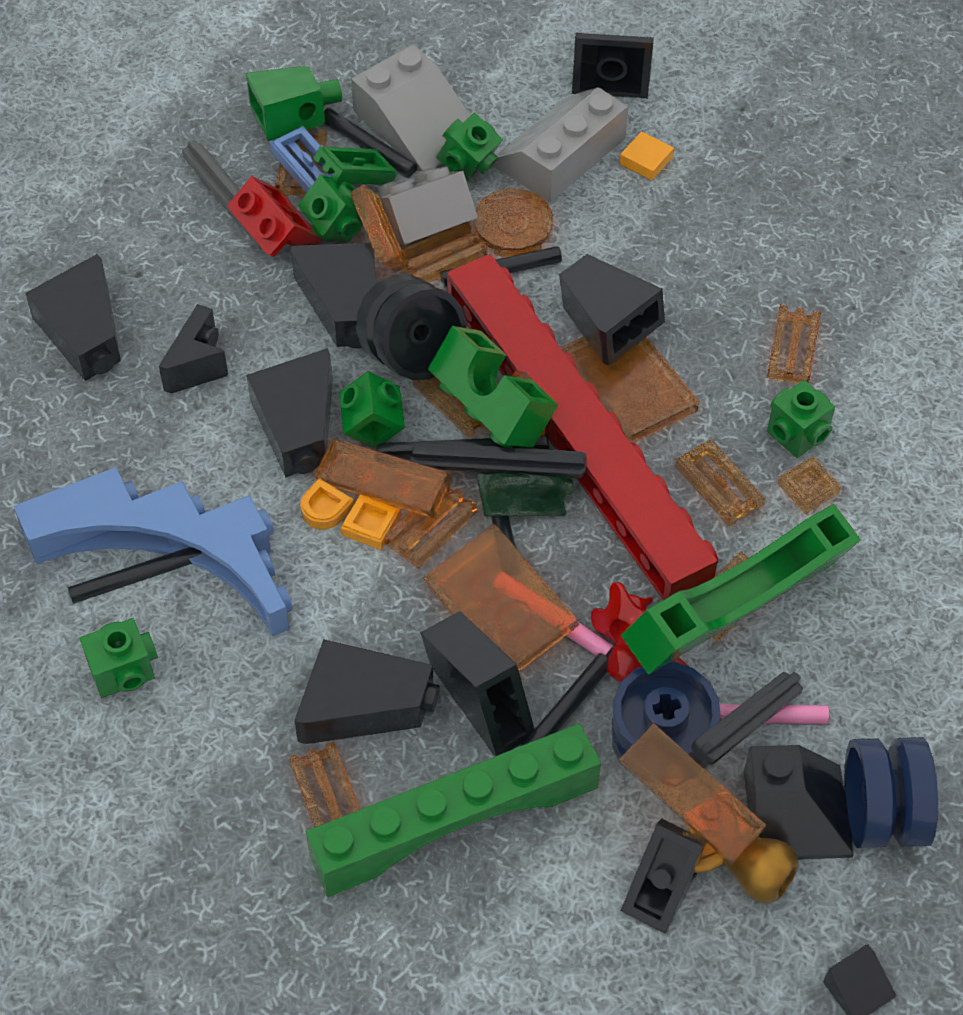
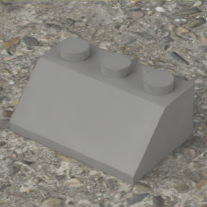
M598 87L568 96L497 154L499 158L493 166L550 203L625 139L628 106Z

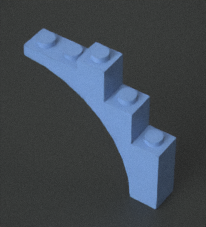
M115 467L14 506L20 527L36 564L70 553L100 549L144 550L166 555L193 547L200 550L202 554L190 558L189 560L192 564L206 569L232 586L257 611L272 636L289 630L287 612L293 610L290 597L284 585L276 587L271 576L275 575V570L268 555L271 553L269 535L274 534V528L265 509L258 511L250 495L205 512L199 496L190 497L183 481L139 498L132 481L123 483Z

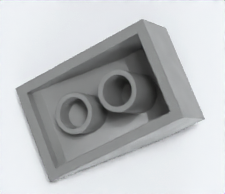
M412 44L351 78L353 110L392 148L416 163L418 172L432 167L438 169L444 166L436 158L446 141L442 137L443 133L456 119L463 123L471 115L434 62Z

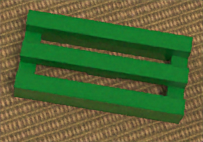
M323 146L319 147L314 156L317 163H325L323 169L326 173H334L332 179L335 183L383 185L394 181L398 175L396 170L376 149Z

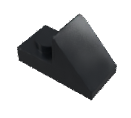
M197 304L161 361L159 371L165 392L172 394L228 375L225 352L215 347L219 331L215 327L213 309Z
M661 819L656 824L620 911L666 934L697 875L694 871L707 840Z

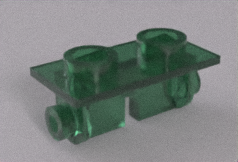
M503 473L478 474L476 476L484 517L565 516L567 513L563 499L566 495H571L574 489L573 480L566 477Z

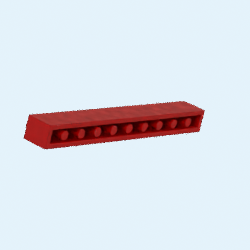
M488 254L447 272V293L451 294L462 306L469 329L482 331L506 354L498 369L503 376L532 379L559 404L545 427V436L555 450L581 451L586 453V473L584 477L576 479L662 600L679 591L697 587L715 578L718 556L712 544L707 540L703 541L695 531L689 513L683 507L678 508L669 495L664 479L660 475L653 474L646 464L641 448L636 443L631 444L624 435L618 417L613 412H607L600 402L595 386L591 382H585L578 372L572 355L569 352L564 353L556 343L551 327L547 323L542 324L536 316L529 297L525 294L521 295L514 286L509 270L505 266L500 267L494 257Z

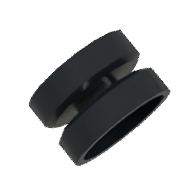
M393 274L377 282L364 296L357 312L356 331L361 346L372 358L386 365L398 375L415 381L435 377L428 368L452 326L467 328V321L462 306L451 294L414 275Z

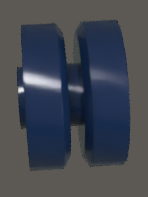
M670 662L648 675L643 666L631 672L620 683L613 699L612 748L620 764L635 778L653 785H678L696 778L709 764L704 762L702 765H699L694 760L696 753L692 750L691 746L696 739L720 721L719 698L712 684L696 669L677 662Z
M879 738L850 740L846 749L844 765V793L851 838L856 848L886 847L892 834L901 847L931 846L936 836L938 823V786L933 755L925 738H896L891 743L888 751Z

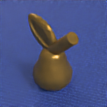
M723 795L714 798L712 802L719 832L699 831L693 833L707 840L694 873L711 871L725 864L750 898L763 904H770L779 900L787 891L797 873L799 862L796 852L788 844L778 839L740 834L732 797L730 795Z

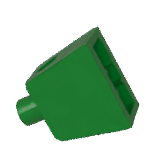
M306 66L246 73L250 108L267 141L278 139L302 126L306 130L322 126L325 123L324 105L342 102V91L338 79L317 82L310 68Z

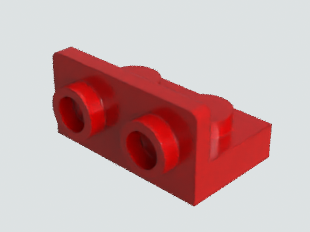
M254 176L247 180L228 204L229 210L269 256L275 257L285 244L289 246H296V244L300 246L318 245L322 240L311 230V225L280 189Z

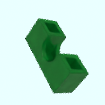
M452 326L428 370L440 381L439 386L444 392L456 397L465 406L464 411L468 416L483 423L491 431L490 437L494 442L503 447L533 448L559 404L532 379L504 375L497 386V372L506 354L482 331Z

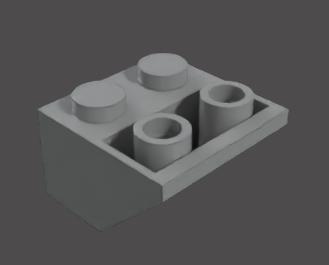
M448 166L438 169L432 167L413 174L414 182L408 179L401 182L396 180L377 187L379 194L367 198L371 208L394 244L405 245L478 218L464 172H449Z

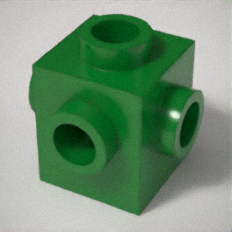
M474 112L463 123L456 119L442 135L446 141L436 158L444 166H448L450 172L463 171L466 181H468L477 171L483 175L497 161L499 157L494 152L503 139L496 133L491 124L483 121Z
M321 174L298 204L300 210L312 223L311 230L325 241L334 239L345 243L350 242L359 233L362 225L372 213L362 202L363 195L356 187L347 182L335 183L331 177Z
M367 371L339 392L344 435L372 448H377L378 444L385 443L405 429L400 386Z
M805 380L792 389L785 388L781 390L770 404L772 409L767 432L796 458H799L812 447L823 443L832 431L831 422L835 406L823 392L816 390Z
M134 618L122 622L108 623L98 631L79 637L101 698L120 691H133L141 687L145 682L155 679L150 661L157 659L158 655L149 632L140 634Z

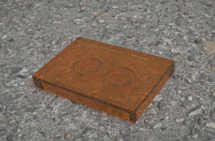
M585 337L560 347L564 353L569 352L572 355L578 372L585 382H591L595 386L600 402L607 412H613L618 417L623 433L631 444L699 409L700 401L647 337L610 366L600 360Z
M495 523L423 577L427 587L450 615L461 611L517 664L519 671L579 626L576 617Z

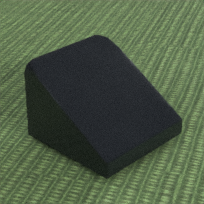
M869 944L832 966L827 971L823 980L824 985L847 1015H870L896 997L875 952Z

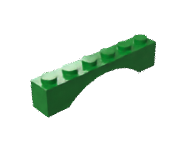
M832 504L807 518L759 552L721 575L697 587L679 591L647 609L621 634V637L648 675L832 566L859 543L861 539L836 505Z
M579 723L307 830L306 837L309 855L326 896L330 897L377 878L392 865L414 851L465 826L513 811L537 807H553L598 789L601 762Z

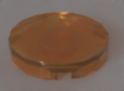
M512 188L495 191L483 198L475 208L478 218L473 221V232L478 243L485 249L486 245L494 249V254L509 257L542 249V244L547 239L549 241L552 236L553 213L548 203L533 192Z

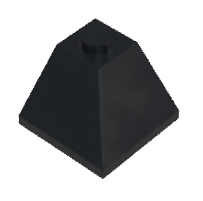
M575 33L572 94H578L598 87L613 97L648 99L654 37Z
M801 745L750 746L744 768V779L750 827L753 829L752 836L778 839L785 842L794 849L798 860L853 858L854 852L841 766Z

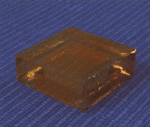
M814 456L780 475L778 479V485L804 514L837 496L841 490V485Z

